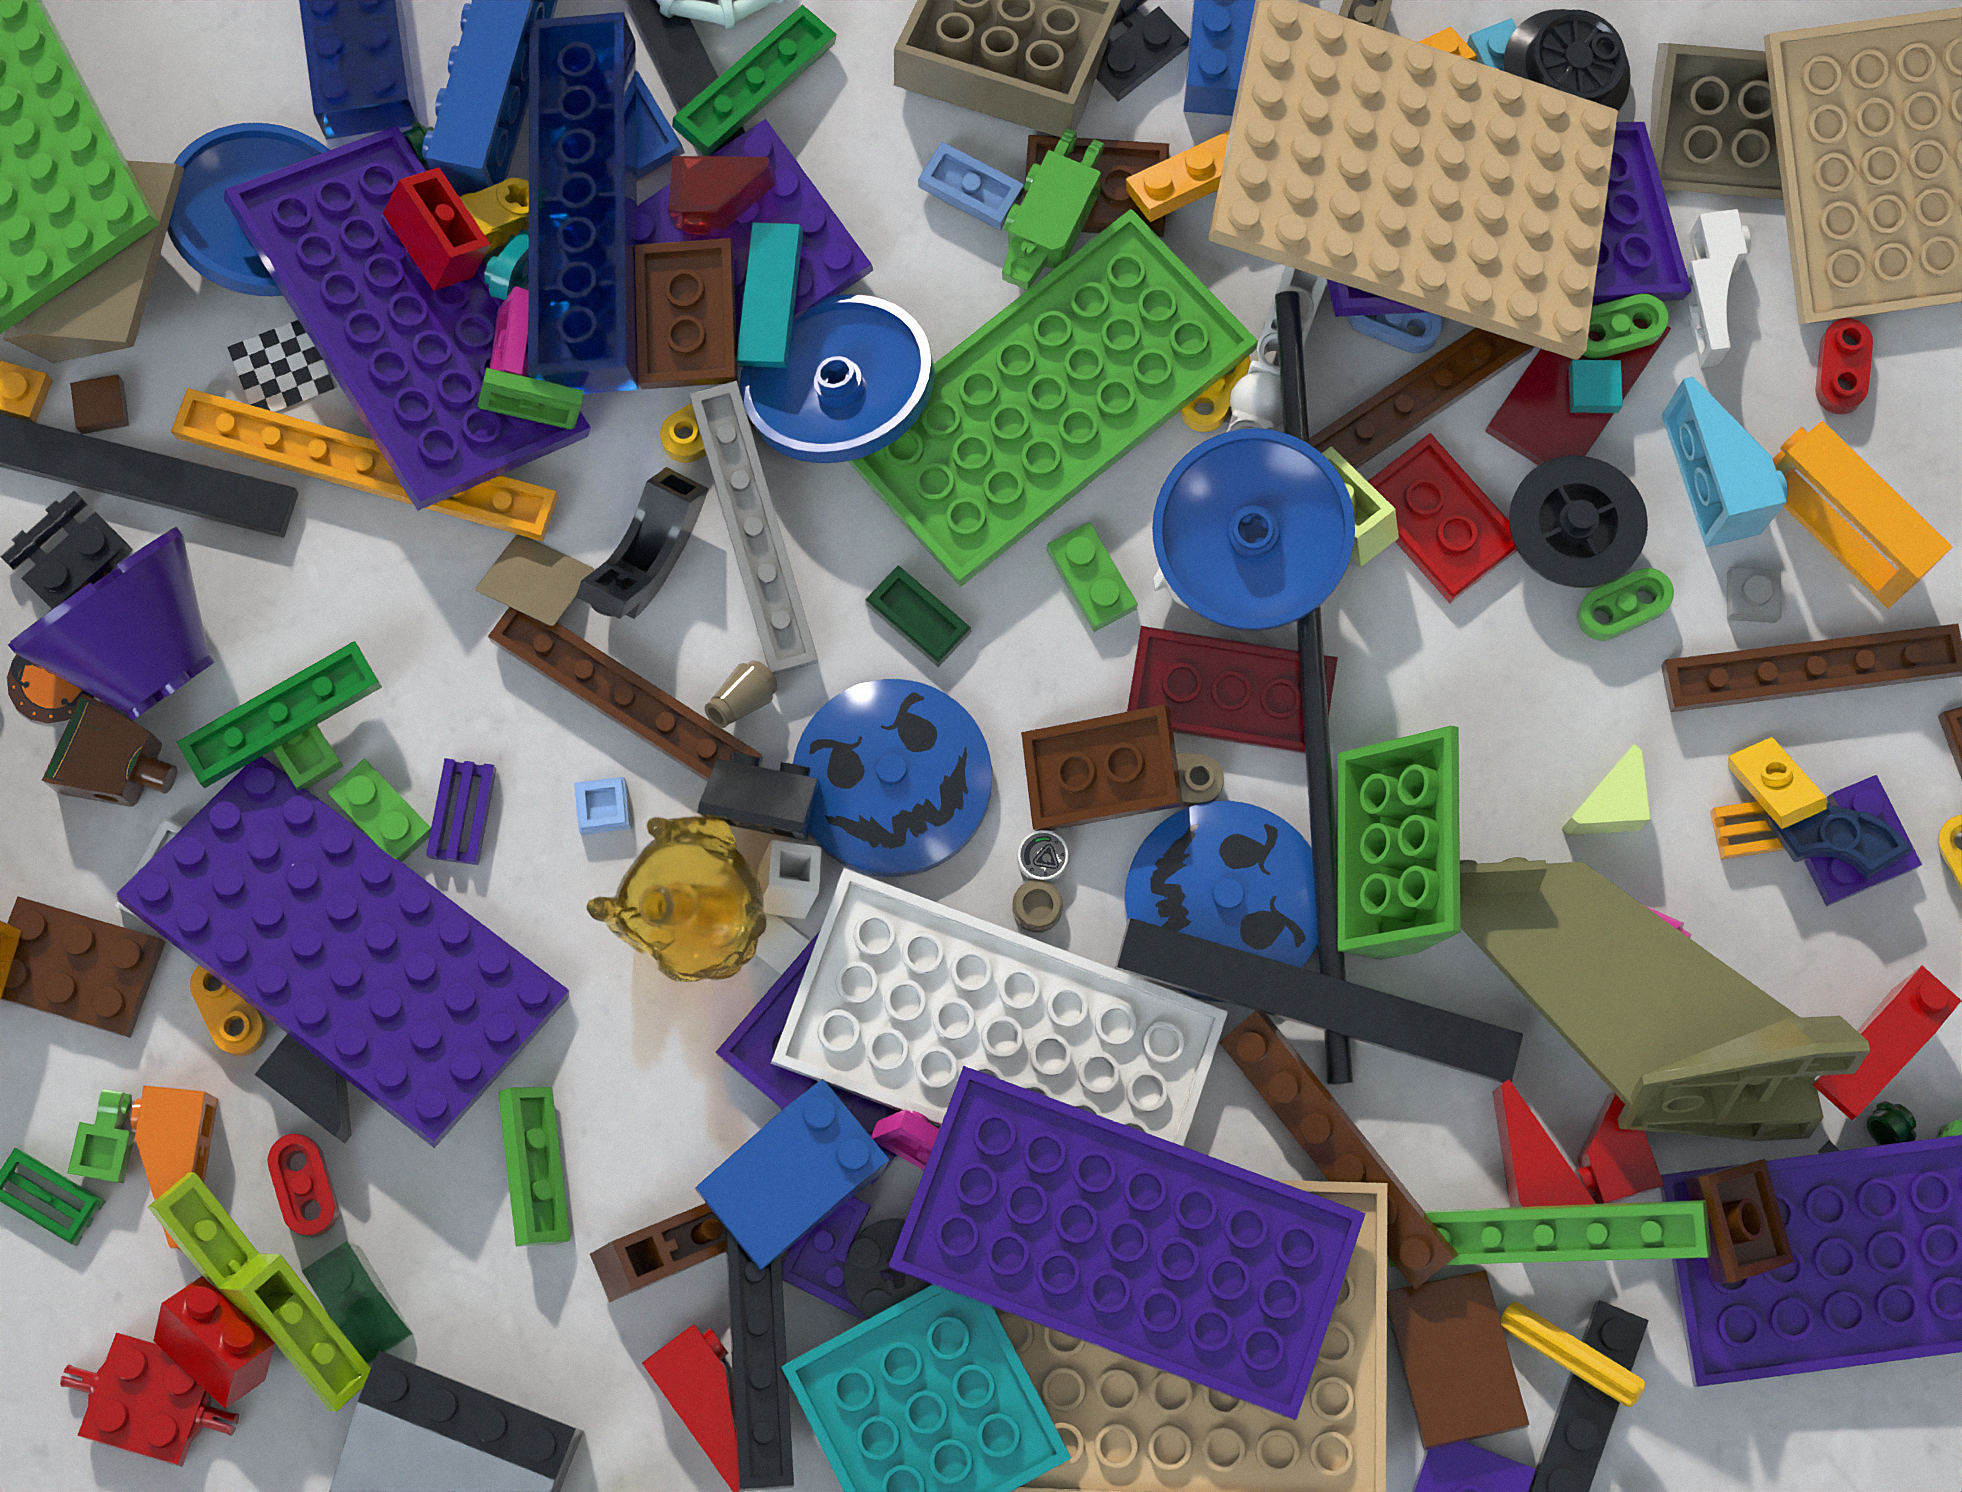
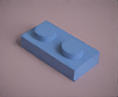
M942 141L918 178V187L999 230L1003 228L1012 206L1018 203L1024 193L1023 183Z

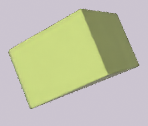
M1633 744L1563 826L1562 830L1568 835L1640 831L1651 820L1643 753L1638 746Z

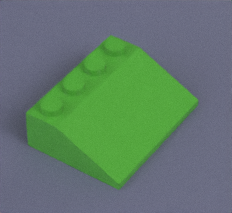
M1451 725L1338 753V951L1382 960L1420 953L1460 933L1459 727Z

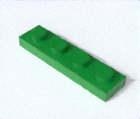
M802 4L673 117L672 127L704 156L708 157L835 45L837 34Z
M353 641L176 742L200 785L207 788L382 688V685L361 649Z

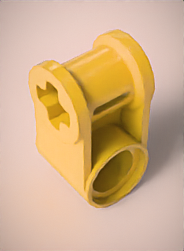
M515 177L508 178L501 183L476 193H469L459 197L491 244L486 254L505 245L511 235L516 236L522 229L530 230L532 226L531 214L536 211L539 204V193L536 187L525 179Z

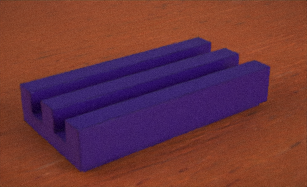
M444 758L426 852L429 859L479 865L497 770L494 765L485 763L484 766L476 765L470 761L461 763L456 762L455 759ZM460 774L461 781L448 849L446 850L442 849L455 776ZM473 776L481 777L468 851L461 852L459 850Z

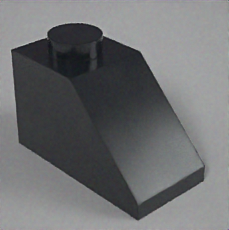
M287 1034L254 1075L333 1136L346 1143L352 1136L346 1079Z

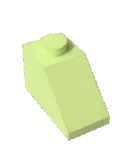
M1331 446L1322 455L1335 467L1349 492L1355 517V536L1351 558L1362 567L1399 538L1396 510Z

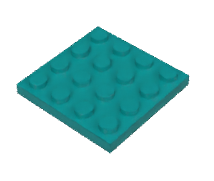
M935 1285L923 1289L781 1366L844 1492H1011L1072 1458L995 1309Z

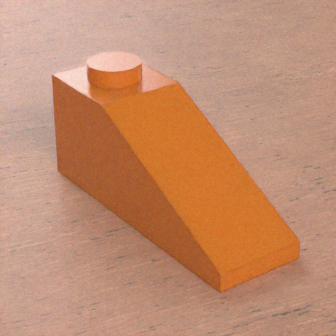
M143 1085L142 1097L137 1098L133 1104L131 1126L136 1130L135 1140L154 1201L188 1172H195L203 1183L205 1182L218 1098L206 1091ZM164 1229L169 1247L183 1252Z

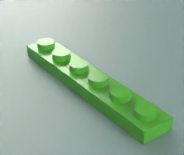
M1706 1200L1424 1210L1427 1217L1437 1226L1440 1233L1458 1253V1256L1447 1265L1708 1258L1711 1255ZM1389 1258L1390 1267L1396 1266Z

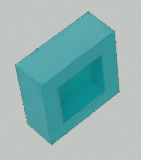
M1572 360L1568 367L1570 412L1619 413L1623 406L1621 360Z

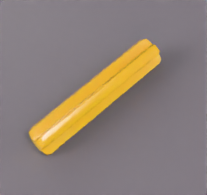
M1513 1302L1504 1310L1500 1319L1504 1331L1626 1407H1632L1642 1397L1646 1383L1639 1376L1518 1302Z

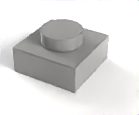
M1731 567L1727 572V620L1776 623L1781 618V570Z

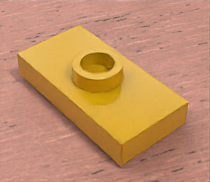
M1773 737L1728 756V767L1781 829L1827 809L1826 796Z

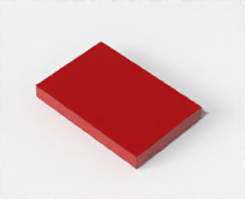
M1431 433L1367 481L1396 510L1399 538L1395 542L1449 603H1452L1517 551L1510 534L1509 520Z

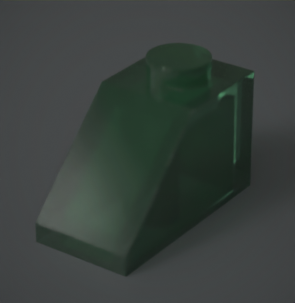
M346 1241L302 1270L328 1315L366 1363L369 1364L374 1361L379 1351L386 1353L413 1335V1332L360 1246Z

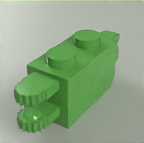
M1067 128L1054 152L1048 150L1041 165L1033 164L1024 185V190L1028 192L1021 206L1018 204L1012 206L1004 224V231L1008 232L1009 251L1002 270L1003 280L1028 290L1045 266L1054 269L1068 259L1101 191V172L1096 170V167L1103 153L1104 143L1094 139L1086 149L1081 163L1069 159L1070 153L1075 148L1078 133Z

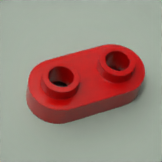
M1842 318L1836 320L1828 327L1820 341L1815 393L1820 405L1834 414L1853 412L1864 401L1869 391L1873 337L1868 327L1856 319ZM1848 335L1852 337L1856 345L1846 344L1842 336ZM1838 380L1848 381L1852 390L1842 389L1838 384Z
M285 1135L272 1145L267 1159L268 1169L283 1219L292 1231L302 1236L317 1237L323 1235L333 1227L339 1213L337 1198L323 1152L315 1141L305 1135ZM298 1153H303L306 1157L305 1166L299 1171H292L290 1167L292 1157ZM312 1202H318L321 1207L320 1215L314 1220H307L305 1217L307 1205Z

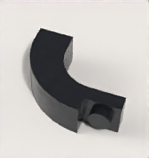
M665 467L646 481L637 510L622 541L606 562L581 580L576 597L591 604V607L596 612L605 616H614L621 619L624 615L635 619L640 615L661 589L683 552L698 520L709 488L668 467Z

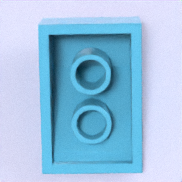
M1694 377L1684 378L1663 411L1662 418L1705 548L1761 535L1787 502L1788 486L1785 476L1780 470L1776 471L1771 455Z

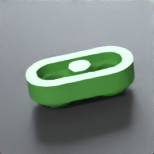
M1637 294L1592 306L1589 331L1599 333L1602 340L1596 342L1588 337L1586 352L1583 356L1600 359L1655 343L1662 336L1668 325L1669 315L1667 308L1661 300L1649 294ZM1641 319L1645 321L1648 328H1637L1633 324V320Z
M1642 568L1588 593L1577 611L1578 624L1587 636L1595 640L1606 641L1618 637L1659 618L1665 613L1674 597L1672 582L1667 575L1657 569ZM1637 592H1648L1652 596L1653 603L1645 604L1641 602ZM1594 612H1605L1609 617V623H1599L1594 617Z

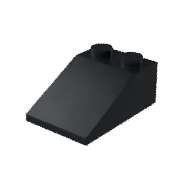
M731 752L729 761L717 758L700 799L697 813L708 822L808 841L819 787L818 778L809 777L811 768L781 762L779 771L759 767L761 758Z

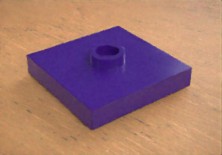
M1460 1442L1425 1451L1412 1492H1529L1536 1469L1470 1443Z

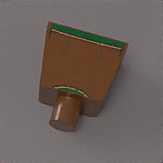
M81 694L42 781L62 795L133 807L137 804L144 787L167 794L175 782L177 767L157 759L162 748V742L150 731L92 697Z

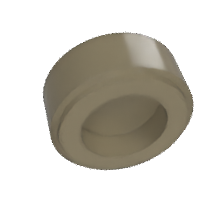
M1031 880L1024 883L1018 888L1013 897L1012 911L1014 918L1023 929L1030 932L1041 933L1052 929L1059 922L1063 911V899L1059 890L1053 884L1044 880Z

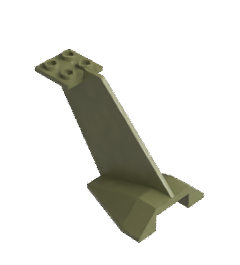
M1522 857L1508 858L1502 862L1494 863L1460 860L1461 929L1625 1103L1617 1119L1619 1129L1753 1141L1810 1138L1824 1118L1818 1091L1812 1085L1815 1082V1078L1822 1075L1855 1074L1870 1052L1868 1041L1840 1015L1799 1017L1584 862L1546 863V860L1528 861Z

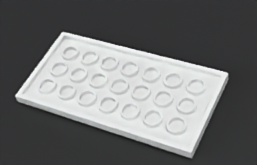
M844 868L771 1064L817 1081L824 1079L830 1086L898 1111L906 1109L919 1112L926 1116L930 1123L941 1126L962 1068L966 1066L1184 1146L1228 1011Z

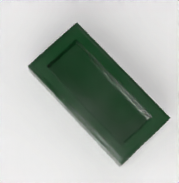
M899 565L865 599L866 606L938 668L971 633V627Z

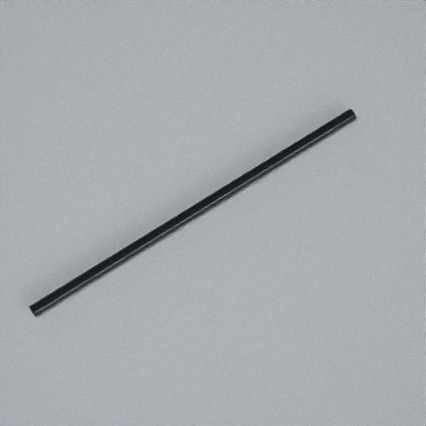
M1285 291L1275 295L1284 433L1295 436L1310 445L1300 296L1298 292ZM1320 605L1312 613L1296 621L1320 974L1346 981L1344 952L1338 951V854ZM1324 1031L1327 1084L1353 1083L1350 1038Z

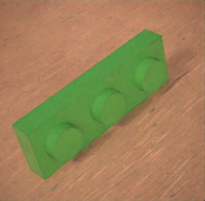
M510 1087L499 1091L498 1096L516 1247L557 1245L570 1241L552 1087Z

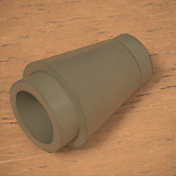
M752 660L749 663L738 664L711 700L705 705L707 717L715 726L725 728L729 724L771 703L773 694L777 690V682L774 675L759 661Z

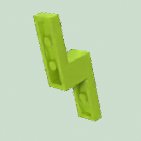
M188 1172L148 1206V1209L200 1274L258 1328L268 1333L329 1411L337 1412L364 1387L371 1368L283 1256L281 1254L259 1253L195 1172Z

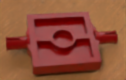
M117 1332L107 1358L97 1373L68 1364L63 1372L80 1378L82 1381L61 1376L60 1380L61 1387L89 1393L88 1408L77 1436L179 1467H183L190 1445L203 1427L232 1436L236 1427L217 1421V1419L238 1424L239 1413L211 1407V1395L157 1344Z

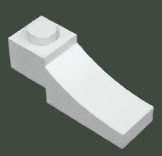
M1738 209L1700 214L1689 233L1695 260L1691 261L1686 269L1692 292L1684 299L1700 368L1719 366L1731 348L1727 326L1729 281L1731 274L1737 272L1751 249L1750 232L1746 225H1741Z

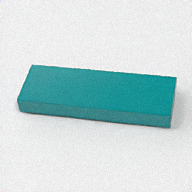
M753 223L736 358L740 366L788 368L803 239V229L800 224Z

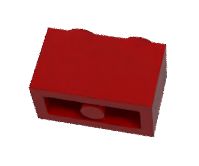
M438 167L399 179L383 215L433 291L473 278L491 244L441 169Z
M203 1276L161 1303L153 1339L170 1358L225 1409L266 1380L275 1346L274 1341Z

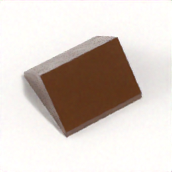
M1765 1159L1684 1178L1690 1201L1706 1200L1711 1255L1706 1259L1713 1282H1737L1794 1263Z

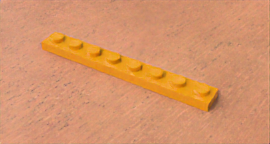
M1452 27L1419 41V43L1475 62L1477 60L1475 52ZM1230 130L1126 178V192L1149 222L1218 190Z
M187 388L171 429V433L176 439L414 505L373 439ZM499 475L430 505L425 509L544 542L559 496L556 490Z

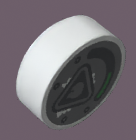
M1040 830L1030 833L1022 840L1018 849V865L1021 872L1028 879L1052 882L1059 878L1066 869L1068 849L1063 839L1051 831Z

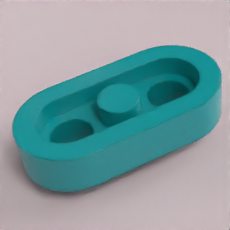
M522 229L516 236H510L505 249L498 257L493 256L489 260L485 270L484 283L489 285L491 296L505 300L515 286L523 289L536 275L541 264L545 248L544 235Z

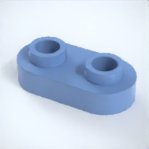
M1431 312L1383 314L1375 318H1369L1365 315L1347 316L1349 323L1356 331L1410 353H1422L1432 348L1442 328L1440 315ZM1417 326L1422 330L1423 334L1413 336L1408 332L1407 328Z

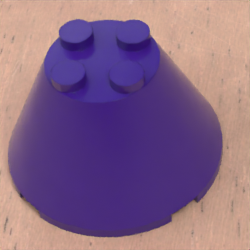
M178 527L167 531L117 564V567L110 574L93 585L89 583L11 640V643L8 644L10 649L18 656L127 713L132 721L189 682L215 662L209 655L184 536Z

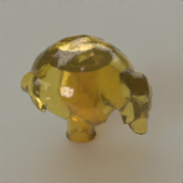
M698 816L670 819L653 817L649 819L646 828L648 833L655 839L645 846L623 875L615 896H598L589 900L586 906L587 912L593 919L606 923L612 933L635 951L649 953L656 960L658 970L673 981L723 980L735 976L740 972L742 966L754 957L758 938L767 928V918L764 913V895L757 875L745 857L737 850L736 840L725 821Z

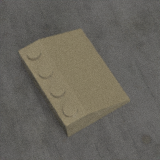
M917 0L894 47V86L1061 138L1067 128L1076 130L1087 106L1121 5V0Z
M1658 43L1652 87L1650 143L1664 190L1783 200L1765 51Z
M126 160L159 225L7 329L3 340L52 363L134 347L185 168L171 163Z

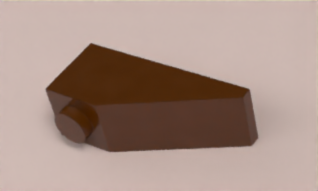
M704 1203L613 1240L590 1253L609 1303L726 1253L725 1226L710 1207Z

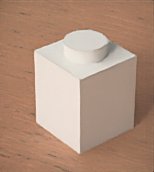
M771 840L758 866L755 912L805 919L819 893L821 847Z

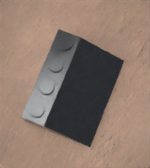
M379 1351L357 1401L329 1492H560L584 1431L392 1354Z

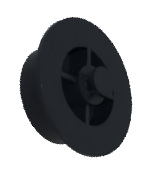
M1553 9L1537 13L1526 19L1516 28L1504 50L1503 71L1616 109L1618 112L1629 93L1631 74L1623 41L1608 21L1592 12L1575 9Z
M1563 456L1539 465L1522 480L1511 501L1509 528L1516 550L1533 571L1559 585L1588 588L1615 580L1634 564L1642 552L1646 541L1648 517L1644 501L1638 489L1623 472L1609 463L1596 458Z

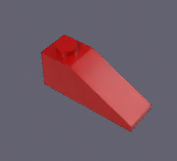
M1921 965L1888 993L1857 1030L1868 1041L1870 1052L1855 1074L1822 1075L1812 1085L1851 1121L1854 1120L1929 1041L1962 1000Z
M1510 1079L1497 1087L1492 1092L1510 1207L1596 1204Z
M693 1324L643 1361L642 1364L733 1492H744L738 1491L735 1413L728 1368L721 1360L729 1352L711 1328L702 1333Z

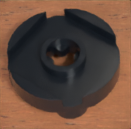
M889 1218L869 1225L851 1244L844 1263V1281L848 1295L854 1305L869 1319L932 1285L906 1275L904 1276L905 1284L895 1287L892 1280H883L881 1277V1271L889 1266L888 1259L894 1253L906 1219Z

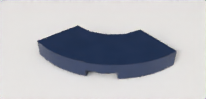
M1827 803L1826 810L1783 829L1779 827L1770 815L1766 820V823L1794 863L1810 857H1833L1852 865L1866 879L1909 856L1913 851L1908 842L1895 829L1879 818L1865 811L1858 812L1844 807L1832 806L1830 803Z

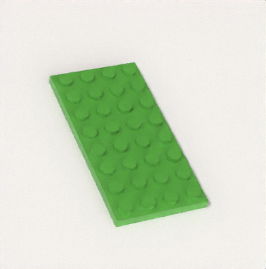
M0 0L1 334L159 225L153 210L42 0Z
M1130 209L934 364V384L928 403L916 422L902 436L875 453L847 462L961 588L1252 354L1257 348L1258 340L1146 223Z

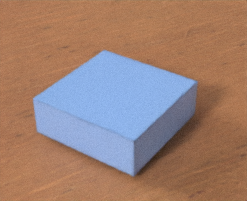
M624 777L574 783L578 828L581 835L631 829L627 785Z

